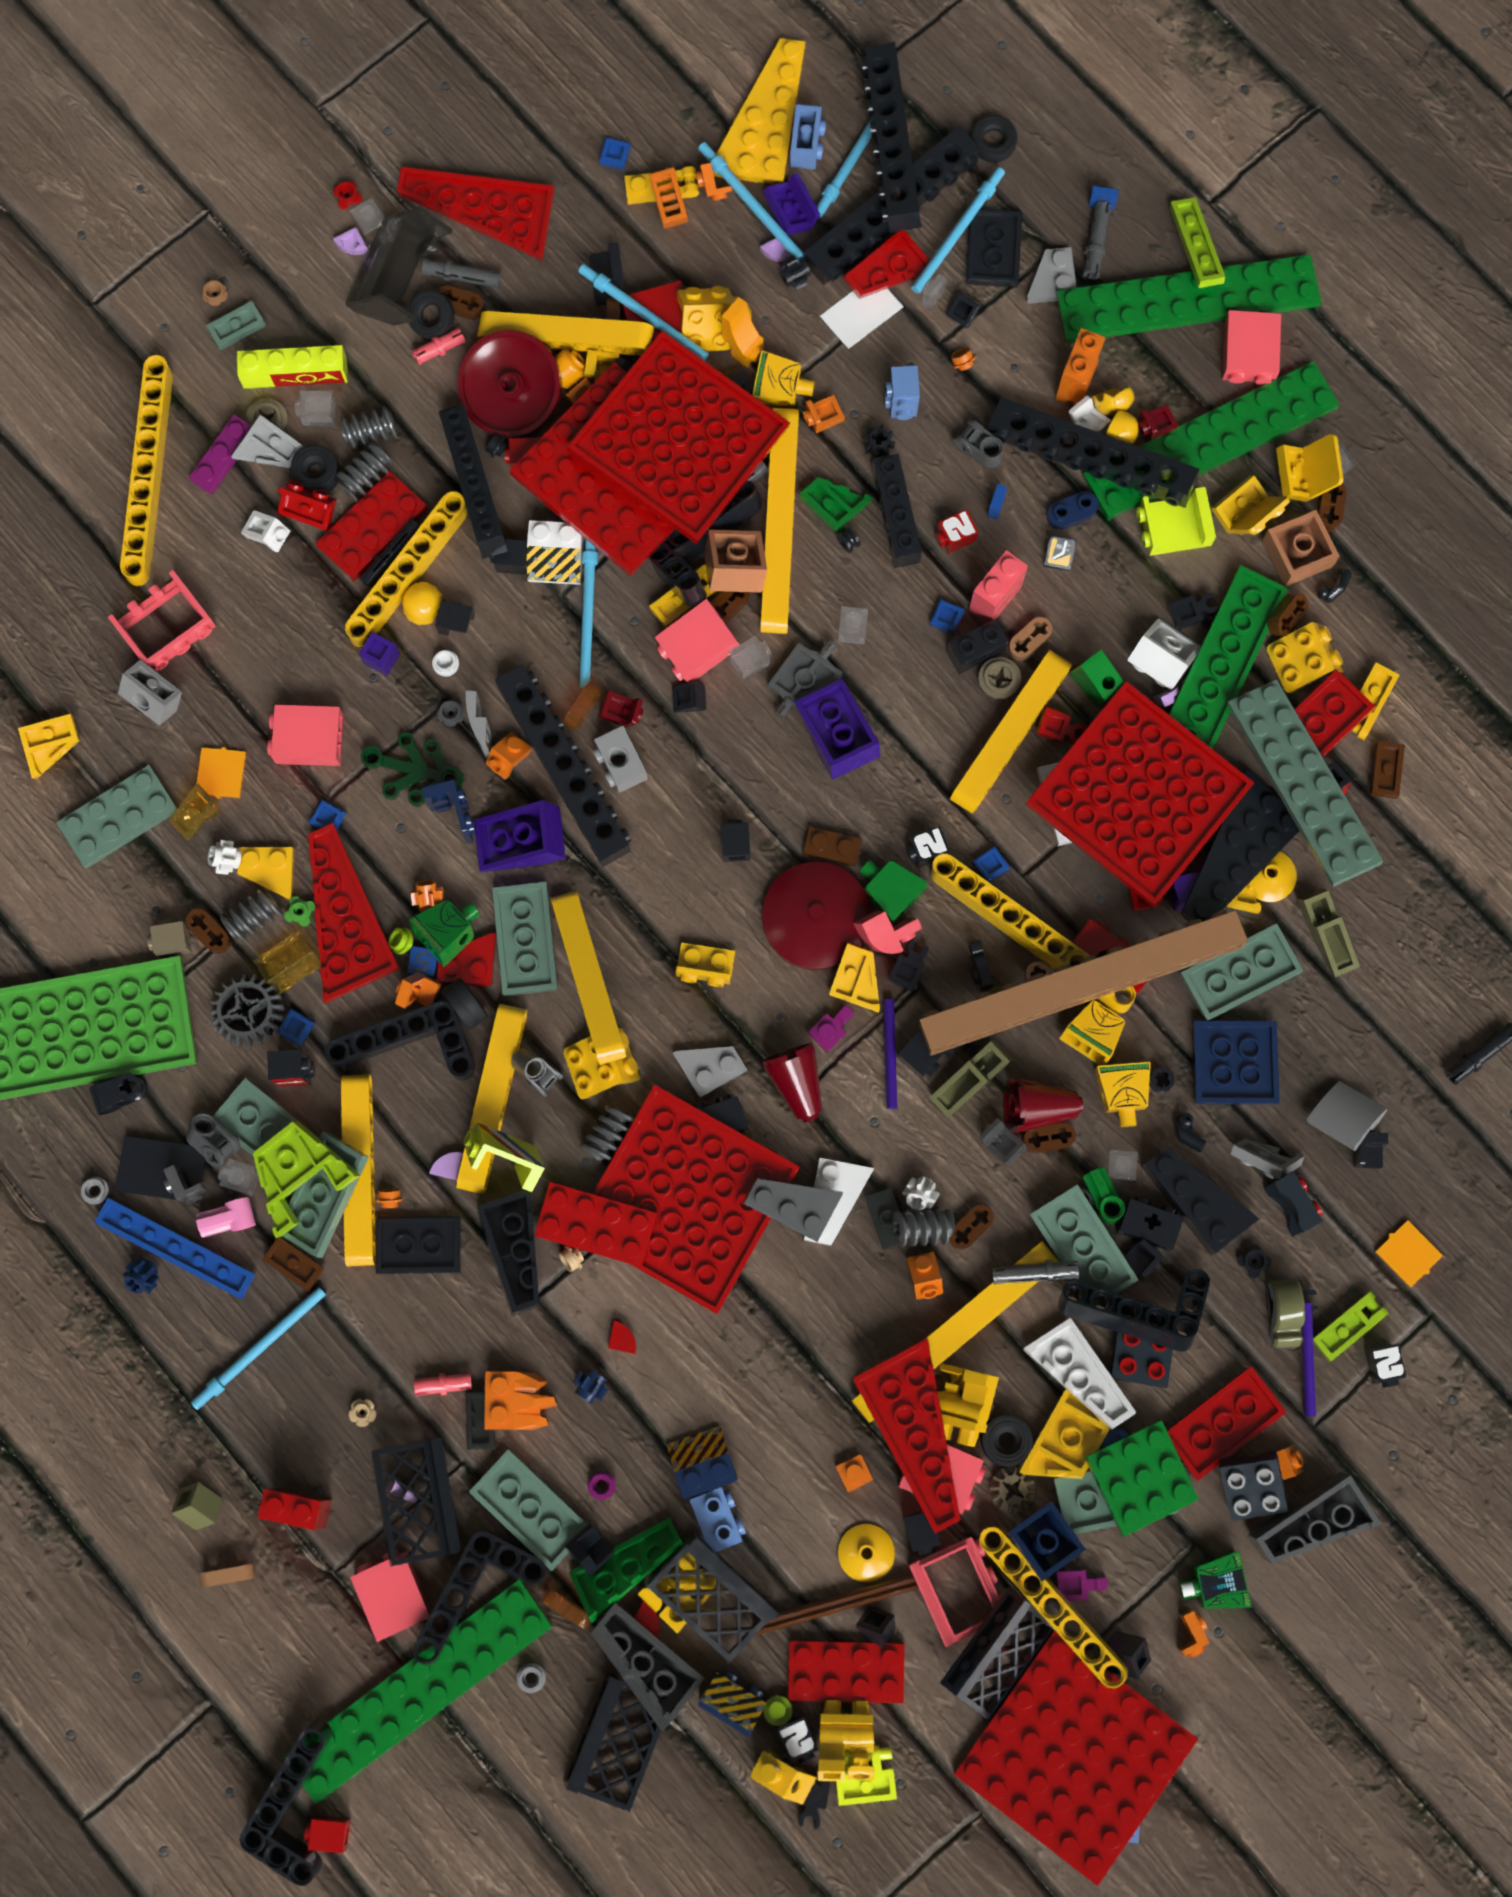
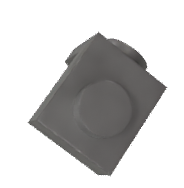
M999 1118L993 1123L988 1124L979 1137L984 1147L1008 1168L1028 1149L1026 1144L1010 1132Z
M175 1165L163 1169L166 1175L163 1178L164 1185L170 1194H174L177 1201L190 1204L202 1198L201 1194L208 1191L206 1186L201 1183L188 1188L180 1168Z

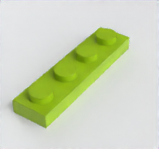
M1196 197L1171 201L1170 211L1198 288L1224 284L1225 274Z

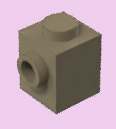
M172 919L158 921V925L150 926L151 935H147L148 947L159 958L192 953L189 929L183 921L174 922Z

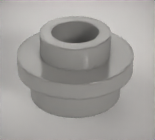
M90 1177L81 1186L83 1200L92 1205L103 1203L109 1195V1185L100 1177ZM95 1186L100 1188V1193L97 1196H93L91 1193L92 1188Z
M535 1663L524 1665L517 1674L519 1687L527 1693L538 1692L546 1681L544 1669ZM533 1672L536 1674L537 1681L535 1683L527 1681L526 1676L528 1673Z

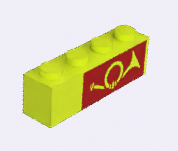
M342 345L237 351V373L244 389L348 383L347 356Z

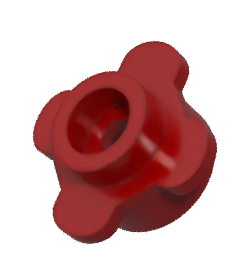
M342 182L333 189V196L337 197L340 209L346 210L350 205L362 202V195L358 194L355 182Z

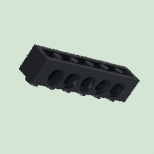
M461 404L440 410L438 412L481 557L484 559L508 552L465 406Z

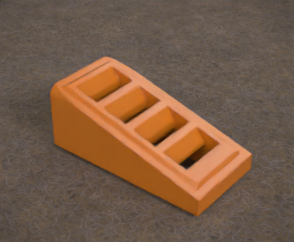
M674 167L650 173L649 177L663 228L666 229L687 223L688 217ZM669 178L672 179L671 183L657 186L656 182ZM671 189L675 190V193L660 197L661 192ZM674 200L678 201L677 204L663 207V203ZM679 210L681 212L679 214L672 215L669 217H666L665 215Z

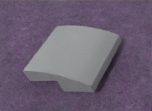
M466 691L468 718L478 745L484 756L488 758L492 749V731L487 717H482V704L477 691Z
M1339 1081L1308 1116L1307 1122L1353 1151H1356L1368 1132H1373L1387 1112V1109Z

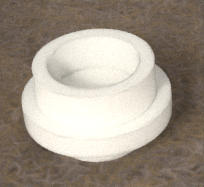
M442 650L433 657L432 666L438 675L448 677L457 672L459 659L454 652Z

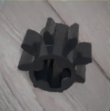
M792 255L782 261L784 265L779 270V274L787 288L792 286L799 290L808 285L807 277L811 276V271L804 258L798 260V258Z
M883 425L877 429L870 427L868 432L870 437L863 436L862 443L867 445L865 454L871 453L874 458L883 455L888 456V448H895V442L890 440L893 436V431L887 432L883 429ZM877 440L882 441L881 445L876 444Z

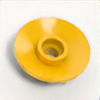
M1280 851L1252 879L1255 886L1253 891L1256 899L1263 902H1277L1287 897L1294 889L1297 880L1296 868L1292 860ZM1268 869H1273L1276 872L1274 878L1267 875Z
M860 1524L849 1529L841 1538L838 1547V1559L842 1569L848 1576L860 1582H874L884 1577L891 1569L895 1558L894 1544L890 1536L882 1528L872 1524ZM864 1548L872 1550L871 1558L864 1559L861 1552Z

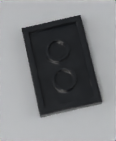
M979 209L970 222L967 285L1018 288L1023 212Z
M125 1136L115 1191L176 1200L174 1194H170L164 1185L163 1178L166 1175L163 1169L172 1165L179 1167L188 1188L196 1184L203 1183L206 1159L191 1145Z
M460 1216L376 1218V1274L461 1273Z

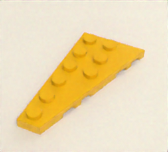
M779 39L717 152V156L721 155L728 163L727 167L741 181L771 185L784 183L805 52V41ZM713 171L714 177L723 178L720 174H716Z

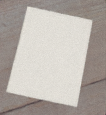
M888 289L861 299L852 291L820 315V317L849 349L897 313L903 306Z

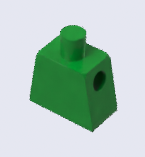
M1102 649L1069 673L1071 678L1096 706L1104 701L1108 704L1124 684V681Z
M869 860L860 870V873L871 881L865 887L868 899L878 911L886 912L892 926L921 896L928 885L925 880L891 860L883 869Z

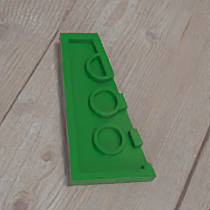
M670 1517L612 1548L615 1552L614 1556L590 1577L580 1566L569 1572L587 1616L592 1623L683 1545Z

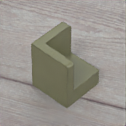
M196 1482L179 1489L171 1514L194 1530H199L216 1522L222 1498L201 1483Z

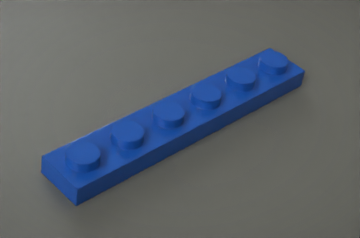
M107 1198L94 1221L99 1226L243 1300L256 1274L110 1198Z

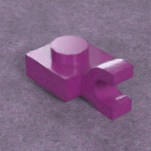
M845 1005L833 1019L826 1014L808 1032V1035L828 1053L847 1034L841 1027L854 1016V1012Z
M1086 1570L1057 1571L1058 1590L1068 1601L1088 1600V1591L1108 1590L1106 1576L1086 1578Z

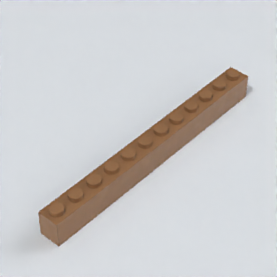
M1222 910L1211 915L1212 919L1201 922V919L1190 921L1185 924L1186 928L1178 931L1170 928L1160 932V937L1151 940L1148 937L1138 939L1133 942V946L1125 949L1122 946L1112 948L1106 952L1107 955L1099 958L1096 955L1086 957L1080 961L1081 964L1073 967H1070V964L1062 965L1054 969L1055 973L1047 976H1044L1043 973L1036 974L1028 978L1029 982L1021 985H1018L1017 982L1003 986L1001 992L992 994L991 991L981 993L975 997V1001L965 1003L964 1000L955 1002L946 1011L940 1013L938 1009L923 1014L922 1019H919V1027L929 1054L932 1056L1242 949L1248 940L1237 912L1228 913L1227 910Z

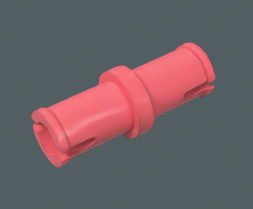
M457 327L440 337L434 336L430 342L411 350L414 359H417L416 363L421 365L438 355L442 357L446 355V351L465 343L463 334L460 335L461 330Z
M471 1372L453 1375L439 1373V1376L414 1378L415 1397L441 1393V1396L447 1395V1392L472 1390Z

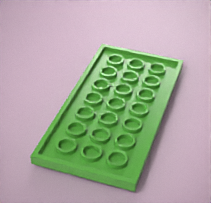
M181 956L0 988V1100L108 1081L127 1073L140 1075L198 1064Z

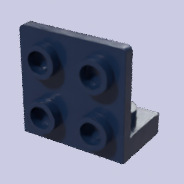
M453 779L422 788L424 799L431 811L445 812L452 809V806L455 805L462 833L468 844L473 843L471 835L476 834L469 812L465 813V810L469 809V805L462 786L457 787Z

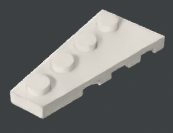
M1071 1318L1024 1348V1351L1110 1429H1114L1136 1414L1132 1405Z

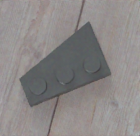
M756 1177L743 1203L818 1242L844 1192Z

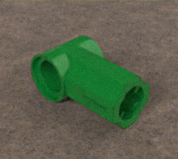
M1098 1168L1082 1176V1180L1091 1194L1092 1201L1097 1210L1096 1213L1102 1223L1112 1225L1118 1222L1125 1212V1205L1118 1197L1105 1168ZM1104 1205H1114L1117 1208V1216H1108L1104 1212Z

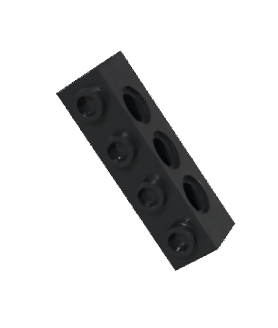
M899 453L873 458L871 471L893 566L898 568L918 564L921 560L922 551Z

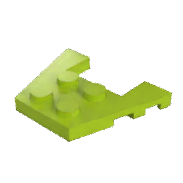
M292 1121L252 1153L261 1188H265L268 1199L266 1207L268 1214H271L275 1227L272 1230L276 1238L282 1237L299 1224L285 1198L323 1169L336 1191L343 1190L360 1176L353 1167L299 1121Z

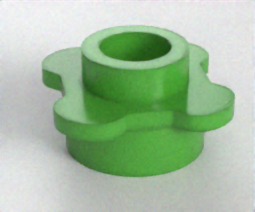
M298 896L292 897L289 901V910L284 914L285 920L288 922L294 921L302 927L308 926L312 912L315 911V904L312 901H302ZM299 909H302L301 914H298L297 912Z

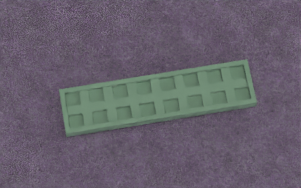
M1277 679L1228 701L1227 706L1331 886H1337L1382 865L1383 859Z

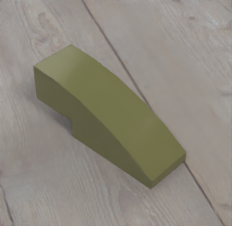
M1321 888L1297 898L1311 935L1333 977L1359 968L1360 965L1342 916H1338L1329 890Z
M992 1040L929 1098L949 1118L1013 1059L995 1040Z

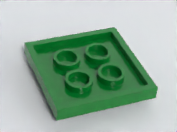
M1162 1420L1152 1423L1084 1457L1121 1537H1125L1199 1500Z

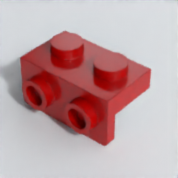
M290 480L279 486L278 492L281 493L277 514L325 531L330 529L337 499L330 497L326 491L304 488V484L298 481Z

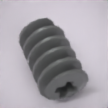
M382 406L381 415L375 409H371L370 418L362 411L361 420H358L354 414H351L350 423L347 422L344 416L340 420V429L346 450H348V442L354 448H358L359 439L364 445H368L369 437L372 438L374 443H377L379 441V434L382 435L384 440H389L390 431L395 438L398 437L392 412L389 413L385 406Z
M372 443L367 445L369 453L364 450L360 452L362 460L356 457L352 459L354 467L348 464L344 467L346 474L340 471L336 474L338 485L355 502L358 501L355 495L356 491L362 495L365 494L364 484L370 488L373 487L370 478L373 477L380 481L381 478L378 471L380 470L387 474L386 464L394 466L384 451Z
M257 890V900L248 896L249 906L239 902L240 912L230 908V919L220 915L221 922L236 942V937L243 941L247 940L245 931L252 935L256 934L255 924L263 929L265 927L263 918L273 922L272 912L279 916L283 915V911L268 890L266 894Z
M612 1104L614 1108L604 1107L608 1117L598 1116V1121L602 1126L593 1125L591 1127L596 1136L586 1135L585 1138L590 1145L580 1144L579 1146L585 1154L604 1166L606 1165L603 1163V1159L612 1160L613 1158L608 1151L618 1150V1146L614 1143L615 1140L623 1141L624 1139L621 1131L628 1132L629 1126L626 1123H633L635 1120L632 1115Z
M940 1209L933 1212L931 1210L923 1212L920 1210L913 1212L904 1211L902 1213L896 1211L892 1215V1229L901 1247L906 1246L907 1239L911 1246H916L918 1238L922 1246L927 1245L928 1239H930L932 1245H937L939 1237L941 1243L947 1245L955 1229V1219L950 1209H946L944 1212Z

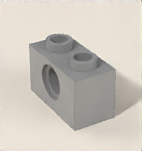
M139 660L122 674L118 694L160 726L177 712L182 691L143 661Z
M624 726L594 739L596 748L592 749L599 764L604 762L607 768V772L604 775L610 787L615 786L618 793L648 780L647 772ZM616 756H623L626 759L619 766L611 763L612 759Z

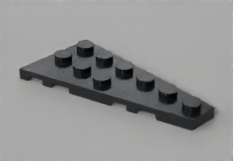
M1248 768L1243 774L1255 783L1222 822L1215 834L1207 857L1202 863L1199 875L1180 913L1188 922L1196 919H1201V922L1212 919L1211 915L1222 911L1299 832L1284 803Z

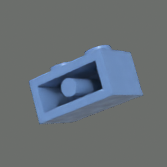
M796 104L790 167L816 170L817 160H822L823 144H819V137L825 136L826 120H821L822 107Z
M918 366L891 367L890 381L886 382L885 409H890L891 418L908 420L912 417H917L920 398Z
M719 1487L690 1499L704 1539L716 1552L743 1541L741 1535L746 1534L740 1517L734 1519L730 1508L735 1507L729 1490L724 1492L723 1488Z

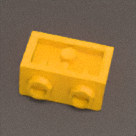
M681 943L676 976L681 977L680 980L687 983H697V980L708 981V985L714 987H724V984L730 985L735 951Z

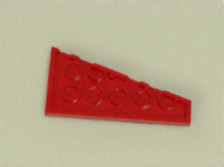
M401 167L397 187L399 196L536 259L544 260L555 192L554 185Z
M333 823L308 834L324 1004L400 970Z
M927 1338L854 1377L853 1381L934 1534L961 1519Z

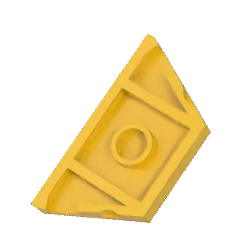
M1065 1389L1019 1473L1023 1475L1083 1479L1089 1468L1084 1457L1099 1450L1110 1428L1072 1393Z

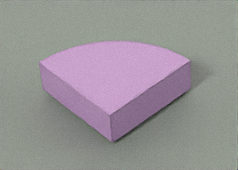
M356 227L333 238L335 245L345 253L361 255L369 252Z
M776 238L760 246V251L773 261L782 262L791 256Z
M1175 686L1172 690L1169 689L1154 696L1153 699L1157 706L1166 707L1174 703V699L1177 698L1180 690L1178 686Z
M452 1152L440 1157L433 1164L430 1174L457 1181L463 1153Z
M391 1480L385 1491L399 1497L403 1488ZM408 1492L403 1498L404 1500H407L412 1503L417 1501V1499Z

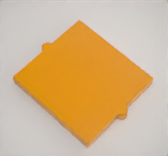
M225 747L221 749L201 748L195 793L215 796L217 799L220 797L240 798L246 752L227 750Z
M1406 1220L1394 1233H1389L1388 1239L1375 1251L1409 1288L1424 1274H1429V1269L1443 1256L1409 1220Z

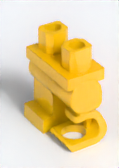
M941 1363L940 1370L948 1372L951 1377V1383L945 1382V1391L937 1392L946 1440H951L953 1427L956 1426L960 1427L957 1443L975 1447L979 1432L986 1433V1423L991 1411L999 1377Z
M687 1552L679 1560V1570H695L693 1567L695 1565V1558ZM712 1574L700 1575V1589H715L716 1578ZM695 1575L679 1576V1591L696 1590ZM675 1576L663 1577L656 1586L663 1592L670 1589L675 1591ZM649 1588L642 1589L638 1593L655 1612L661 1608L662 1600ZM696 1595L679 1596L681 1609L684 1611L696 1610ZM700 1595V1607L710 1595ZM668 1605L659 1614L676 1633L686 1624Z
M827 1700L825 1702L824 1711L820 1718L818 1781H844L845 1750L854 1752L853 1766L848 1767V1780L874 1781L875 1768L868 1766V1753L874 1751L873 1715H870L867 1701L852 1702V1714H841V1702L838 1700Z

